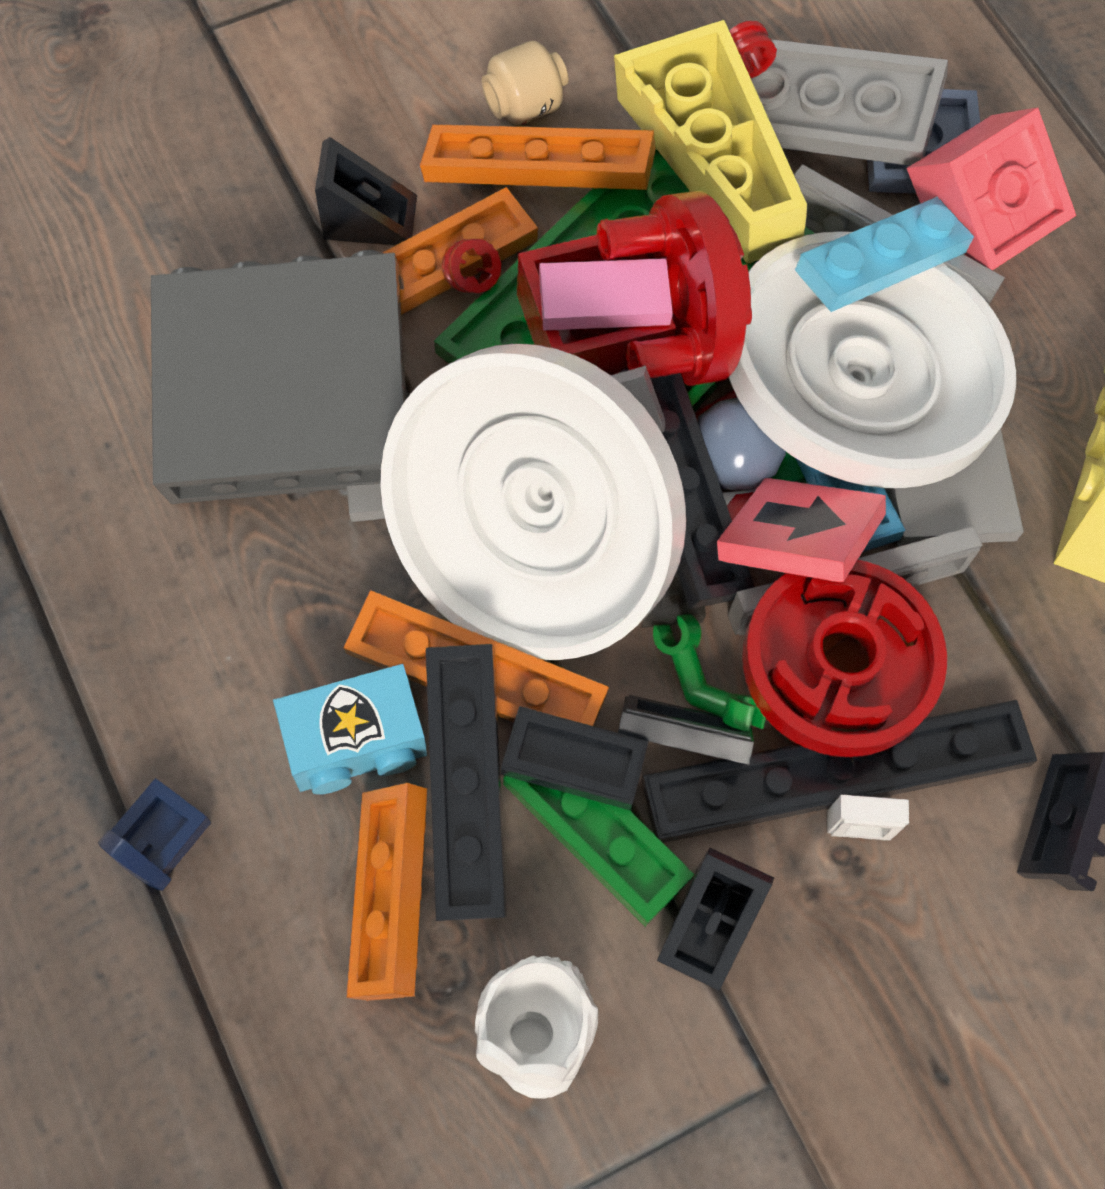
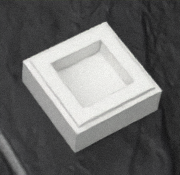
M840 795L827 810V833H830L831 836L891 840L909 824V800Z

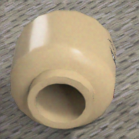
M529 41L491 57L487 67V74L482 76L481 79L486 101L495 117L498 119L505 118L513 125H524L559 109L563 100V86L568 84V73L561 56L557 52L550 54L541 43Z

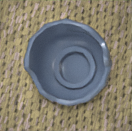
M738 397L718 401L697 417V422L721 489H729L731 491L755 489L765 478H772L776 475L786 455V451L772 441L758 427Z

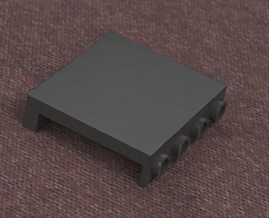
M363 250L354 253L351 257L322 259L316 256H301L289 263L267 265L245 261L236 263L231 268L202 270L194 267H182L173 270L171 274L151 275L153 485L170 504L347 489V486L381 484V464L388 432L396 414L406 400L400 289H404V281L395 253L384 254L375 250Z

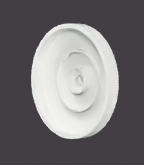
M838 231L806 235L790 240L764 255L748 272L751 288L752 321L751 324L746 325L742 355L729 379L739 401L749 416L772 441L791 456L820 472L847 482L879 488H909L935 483L955 475L980 456L1009 415L1016 390V368L1012 348L1002 324L985 299L971 284L942 263L830 312L798 275L795 268L802 253L852 232Z
M509 344L481 349L443 367L417 386L401 406L388 432L381 464V496L386 524L393 545L409 576L427 600L451 623L541 660L578 658L607 648L625 637L651 612L670 586L680 563L686 531V505L677 464L658 425L644 406L616 379L597 366L564 351L539 345Z

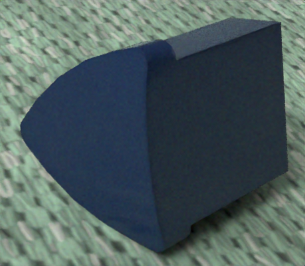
M155 778L112 830H108L98 841V845L137 879L150 887L163 891L172 880L168 875L208 828L211 821L207 816Z

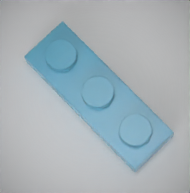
M935 197L802 253L795 271L828 310L833 312L966 253L974 236L938 197Z

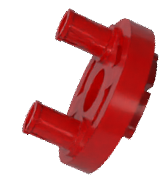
M703 191L671 194L659 198L650 210L649 215L615 220H600L597 226V243L600 255L604 261H613L617 258L648 254L649 259H666L673 312L672 319L676 327L675 335L645 341H631L627 345L626 350L628 370L646 366L650 378L681 373L684 384L689 386L721 381L730 377L735 371L742 355L746 325L751 324L752 321L751 288L747 264L742 265L741 258L744 256L741 243L728 217L724 214L718 203Z
M857 560L844 582L786 573L776 580L759 600L749 621L743 642L742 662L746 684L756 706L780 733L793 742L818 753L840 757H858L881 752L896 745L909 736L928 716L937 703L945 683L947 648L942 628L935 613L924 597L911 584L884 567L867 561ZM804 594L807 601L821 598L843 599L846 601L847 606L844 608V604L838 601H817L805 604L801 596ZM878 616L888 619L899 630L906 642H913L914 645L907 647L899 634L883 619H878ZM831 634H845L855 638L864 646L868 653V668L855 673L844 672L835 668L825 657L823 639ZM768 676H771L774 687L780 690L789 703L803 714L802 717L793 711L780 694L772 688ZM880 725L883 726L873 731L861 730L854 732H843L831 730L832 727L843 729H856L867 727L871 729L876 728Z

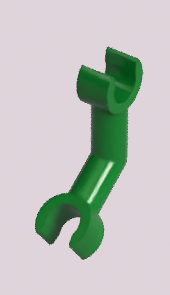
M693 615L677 616L678 626L682 633L679 643L675 641L670 625H654L653 639L655 645L661 652L671 655L687 703L722 717V721L725 724L739 730L749 732L750 725L761 729L764 728L766 718L756 706L752 696L732 694L707 684L696 651L701 641V627Z

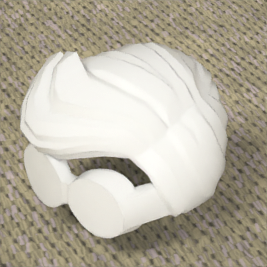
M533 955L520 960L505 970H500L489 980L478 1001L475 1020V1033L477 1034L476 1056L478 1061L488 1070L500 1075L515 1091L530 1098L546 1099L567 1091L594 1041L598 1026V1007L594 1004L590 990L579 969L573 966L570 961H561L558 957H536Z

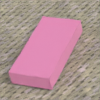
M666 259L540 263L539 281L543 330L670 325L673 312Z

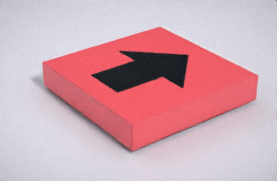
M765 478L718 539V560L844 582L886 515V495Z

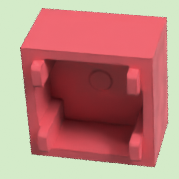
M1038 107L991 115L906 168L920 204L938 197L974 236L964 255L992 271L1076 216Z

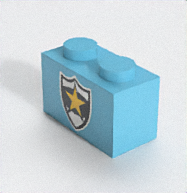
M403 664L273 700L291 773L300 792L312 789L313 794L332 793L349 786L352 783L351 777L377 770L380 776L398 774L414 767L417 764V758L427 756L425 737Z

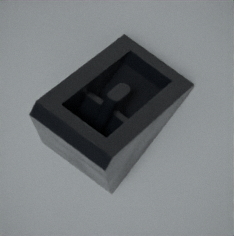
M329 137L322 142L315 186L323 240L396 246L411 238L417 194L333 138Z
M709 847L695 871V875L691 880L657 961L720 991L766 899L774 877Z

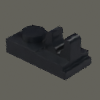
M1105 752L1052 754L1016 873L1027 879L1054 880L1068 890H1095L1097 881L1088 876L1092 857L1104 858L1105 844L1098 839L1101 826L1105 824Z

